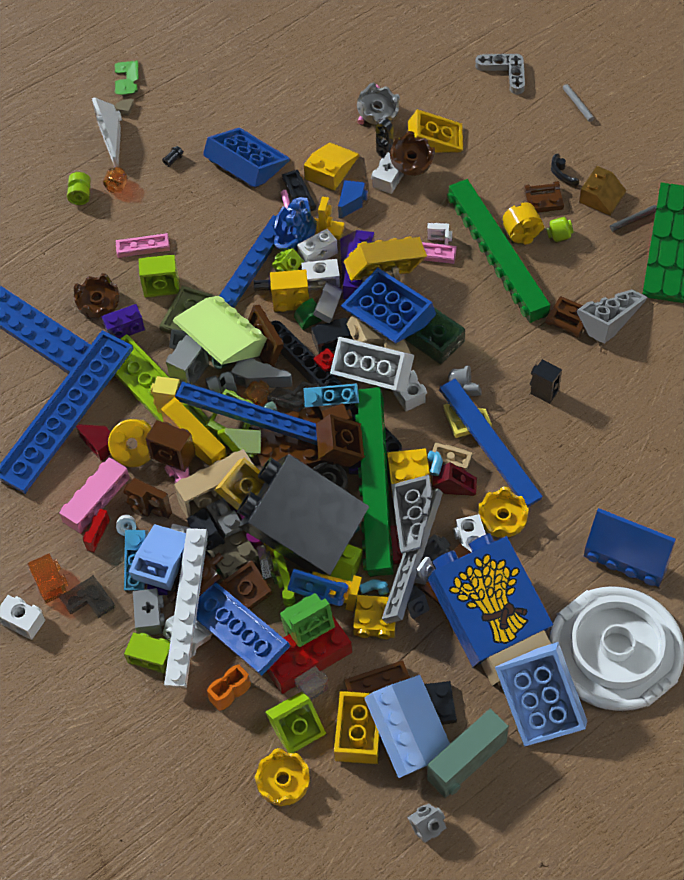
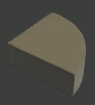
M125 99L118 102L114 106L116 111H120V114L130 115L135 104L134 99Z

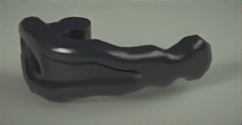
M558 153L554 154L551 161V172L553 175L566 183L577 186L580 183L579 179L571 178L560 171L565 169L566 160L564 158L560 159Z

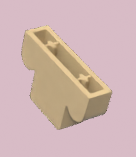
M352 315L347 326L353 340L410 354L404 339L394 343Z

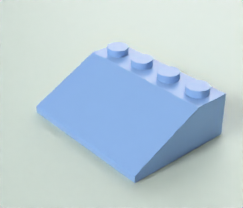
M559 642L537 648L495 667L524 747L586 729L587 718Z
M420 675L389 685L364 697L398 778L426 767L428 763L450 745Z

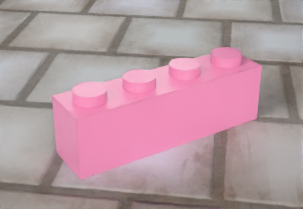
M110 457L101 463L95 474L90 476L86 484L75 492L68 504L61 508L59 514L62 522L81 534L91 523L93 516L97 515L99 509H103L130 479L128 469Z

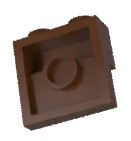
M133 478L125 486L123 493L128 497L126 503L130 505L131 510L135 514H142L148 517L152 511L158 517L163 516L168 519L171 516L172 510L166 492L136 478Z

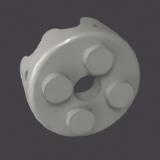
M370 83L359 95L357 101L358 112L364 120L374 125L382 118L392 122L399 111L400 96L399 94L394 95L388 87L377 88L376 83ZM374 105H379L381 109L375 108Z

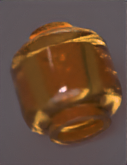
M119 167L108 169L103 179L104 187L111 193L122 192L127 183V174Z
M262 380L259 382L252 381L244 391L243 396L245 400H250L255 405L263 407L271 397V392L268 389L270 386Z

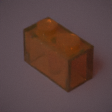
M50 553L27 563L45 604L68 594L65 588L68 586V582L64 574L60 576L58 572L61 570L57 559H52Z

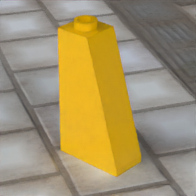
M174 397L161 408L164 422H168L179 429L184 428L192 434L195 455L206 464L211 466L214 462L227 457L225 446L178 399Z

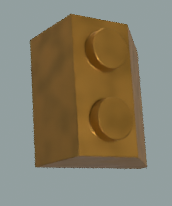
M596 166L581 188L579 203L611 216L627 190L613 172Z

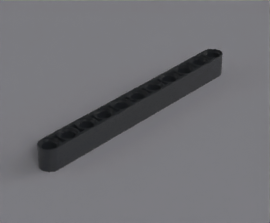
M277 320L271 321V324L284 343L280 353L313 387L343 385L333 374H330L329 370L324 371L314 362V354L282 322ZM355 403L344 404L346 410L350 409L353 421L356 422L355 414L359 413ZM385 427L386 451H402L401 442Z

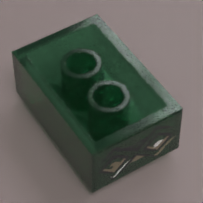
M434 308L436 312L434 318L424 328L408 336L405 340L439 364H442L465 342V328Z

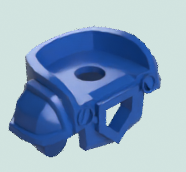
M307 198L293 199L287 209L282 207L275 216L274 231L276 236L274 244L278 249L284 251L293 248L295 251H298L297 244L315 235L317 222L311 215L310 204Z

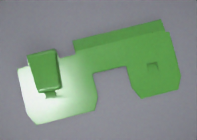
M138 60L135 62L116 63L115 72H126V79L115 81V94L121 95L138 92V85L134 84V81L139 79Z

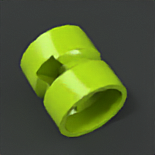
M75 172L69 176L67 199L70 203L83 205L89 202L91 187L89 175L83 172Z

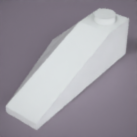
M92 98L97 123L116 169L119 166L121 134L119 121H122L120 111H116L113 104Z

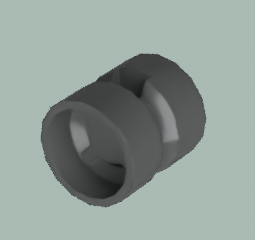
M231 371L220 374V377L211 376L205 378L208 390L222 394L227 389L237 393Z

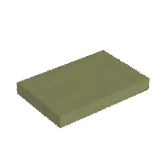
M181 286L159 326L160 330L171 333L172 329L182 330L173 322V319L205 298L214 297L215 295Z

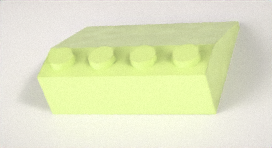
M220 296L205 298L173 319V322L221 365L260 356L267 340L259 329L251 325L246 318L242 317L235 308L227 304Z

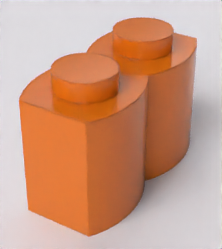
M238 664L227 670L223 678H219L211 683L207 693L209 701L218 711L226 709L233 703L236 697L248 691L251 686L249 674Z

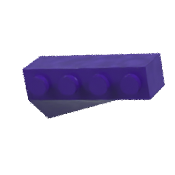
M356 230L340 239L343 299H348L363 283L362 279L350 280L343 261L349 256V253L357 248L359 243L375 242L374 232Z

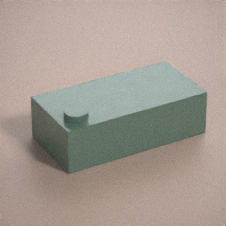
M489 709L427 764V780L444 798L449 794L454 795L460 789V784L507 743L509 726L493 710Z

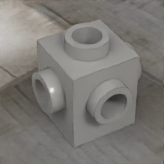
M429 803L419 807L415 813L407 817L416 836L424 842L439 836L447 828L443 821L445 819L443 812L439 808H434Z

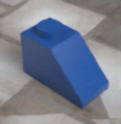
M344 180L338 204L339 218H344L362 208L364 200H367L368 190H365V182Z

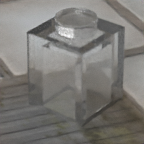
M314 666L297 677L295 685L299 692L302 691L312 701L328 690L327 682L329 679L323 670L319 671Z

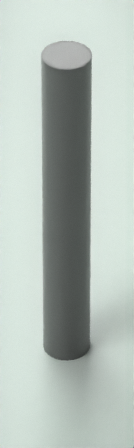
M653 205L610 225L611 231H616L655 213L657 206Z

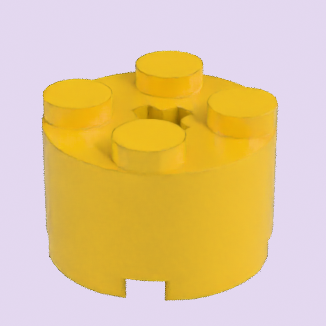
M524 202L521 203L522 206L516 207L514 205L509 208L503 215L502 220L503 226L511 240L515 243L527 245L543 231L544 224L531 203Z

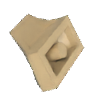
M435 442L432 451H438L443 459L442 465L451 462L467 472L472 452Z

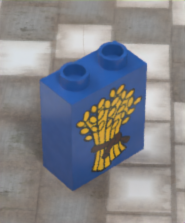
M491 533L469 543L472 552L461 558H458L455 550L433 560L432 562L436 569L433 570L428 578L472 667L543 630L546 632L553 626L508 537L505 536L494 541Z

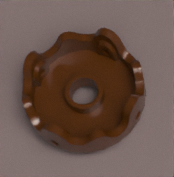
M409 131L404 136L395 139L390 150V160L399 172L409 176H418L424 174L430 168L435 148L430 147L426 138L418 139L413 131ZM411 154L415 159H410L407 155Z
M102 273L100 277L88 276L82 285L78 283L74 285L76 308L87 317L100 318L103 315L112 313L119 304L120 295L117 284H114L105 273ZM95 297H102L98 301L93 300Z

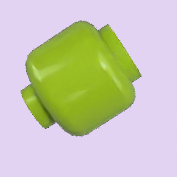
M566 217L551 220L549 222L550 227L546 228L549 238L553 237L555 242L570 239L571 234L574 233L571 220H567Z

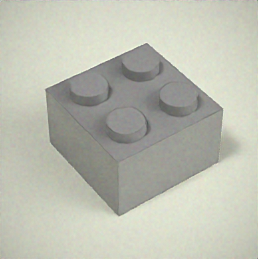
M188 335L178 342L174 352L169 354L166 359L169 378L179 379L180 385L182 382L195 385L209 366L207 351Z

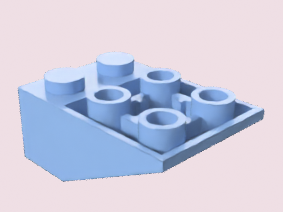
M154 524L137 551L130 567L129 573L133 580L171 591L182 563L186 533Z

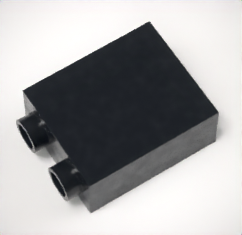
M290 454L278 461L269 458L258 475V478L265 482L258 495L250 491L237 510L238 513L245 516L239 528L309 573L317 572L328 576L331 575L369 506Z

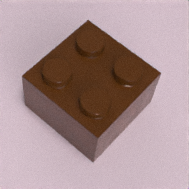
M330 414L316 424L319 459L349 468L364 459L360 423Z
M156 420L146 436L151 459L181 471H186L196 454L192 434L184 428L179 429L168 422Z

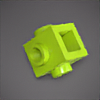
M291 248L277 254L272 267L275 269V272L298 270L304 260Z

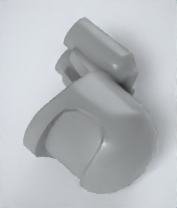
M465 366V368L461 369L454 368L449 372L448 382L456 378L469 397L482 394L479 384L476 385L471 382L470 366Z

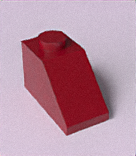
M82 424L76 426L79 437L100 461L111 454L108 447V439L111 432L106 426Z
M449 462L442 465L439 476H433L432 487L439 489L445 494L474 496L477 490V477Z

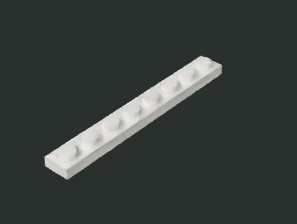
M187 528L164 683L166 687L187 688L208 537L207 529Z

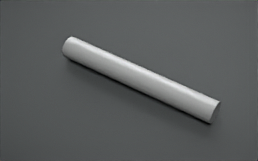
M568 84L564 85L563 90L585 118L592 122L594 116Z

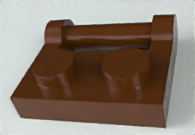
M555 181L553 184L537 186L524 185L526 202L531 203L537 213L564 210L559 181ZM554 191V193L531 195V193Z
M560 296L548 314L545 323L550 326L553 324L573 333V336L579 338L585 327L577 314V310L583 305ZM556 315L578 324L577 327L555 318Z

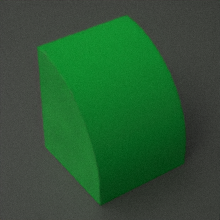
M313 298L303 302L295 311L294 318L302 330L322 321V319L313 315L317 306Z

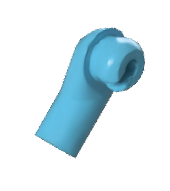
M430 451L427 457L428 461L433 462L430 474L439 476L443 459L438 451Z
M373 579L360 584L359 587L361 594L372 590H378L380 595L389 593L388 584L381 580Z

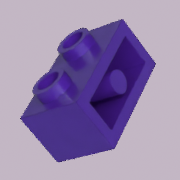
M136 304L102 316L106 332L119 339L126 334L130 336L145 330L142 316Z

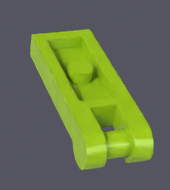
M273 551L275 559H271L274 571L278 570L279 576L276 578L279 588H283V603L287 608L295 605L294 592L287 590L290 577L284 557L277 551Z

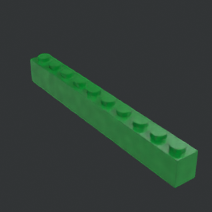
M465 179L449 185V192L447 194L449 203L454 205L457 215L463 219L464 226L471 231L473 240L478 242L480 251L487 256L489 265L494 267L497 277L502 279L504 288L511 293L512 300L520 307L522 316L526 317L529 323L547 317L550 312V303L469 180Z
M380 387L359 389V403H355L359 414H356L355 418L356 422L361 424L364 459L361 460V467H358L359 478L362 479V485H359L360 497H363V503L369 506L364 515V521H361L362 533H365V540H362L363 552H366V558L363 559L364 571L367 570L370 577L394 575L383 394Z

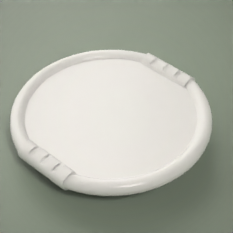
M601 587L589 591L586 590L557 613L550 631L549 641L551 644L559 642L579 698L599 708L628 711L649 707L678 683L683 670L684 640L677 622L658 601L633 589Z

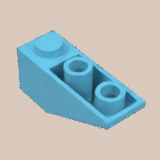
M357 384L303 388L305 407L359 403Z
M125 530L124 590L145 589V583L133 580L129 570L137 551L149 534L147 530Z

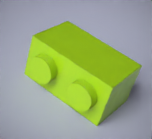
M133 632L124 653L126 661L133 665L166 673L170 642L163 638L159 640L151 638L146 633L137 634Z

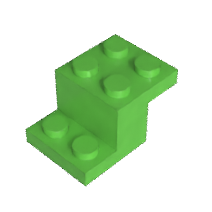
M316 593L303 598L302 601L287 607L280 613L285 635L290 634L298 647L305 645L335 627L329 602L326 598L320 600Z

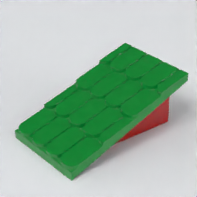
M660 183L642 295L647 298L684 303V185Z

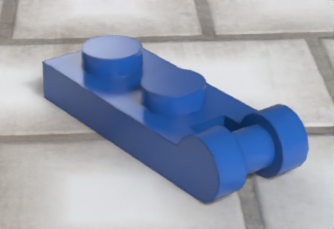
M293 569L287 590L305 596H311L316 593L320 600L326 598L330 604L342 606L345 600L343 597L344 593L347 592L349 586L343 582H335ZM330 589L336 591V594H329Z

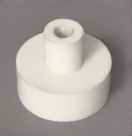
M130 515L119 517L116 523L118 533L125 536V530H136L135 519Z

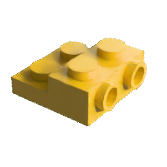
M357 595L353 627L354 635H358L361 638H368L369 636L379 637L380 639L395 638L396 622L386 624L382 620L389 597Z

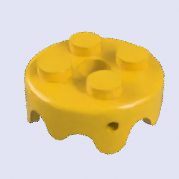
M127 419L113 428L109 435L108 447L115 461L126 467H139L151 460L146 442V436L151 430L149 423L144 420ZM129 438L136 439L137 447L135 449L128 447L127 441Z
M502 487L499 491L486 494L483 501L479 503L478 514L487 533H491V535L499 538L505 536L512 537L524 529L528 519L529 508H527L522 496L514 495L509 487ZM505 512L508 514V517L500 518L498 514Z
M281 748L274 749L270 755L259 762L255 775L258 791L267 802L273 805L288 806L296 803L305 795L309 787L310 774L308 765L297 753H288ZM280 775H287L289 780L285 784H280L277 782V778Z

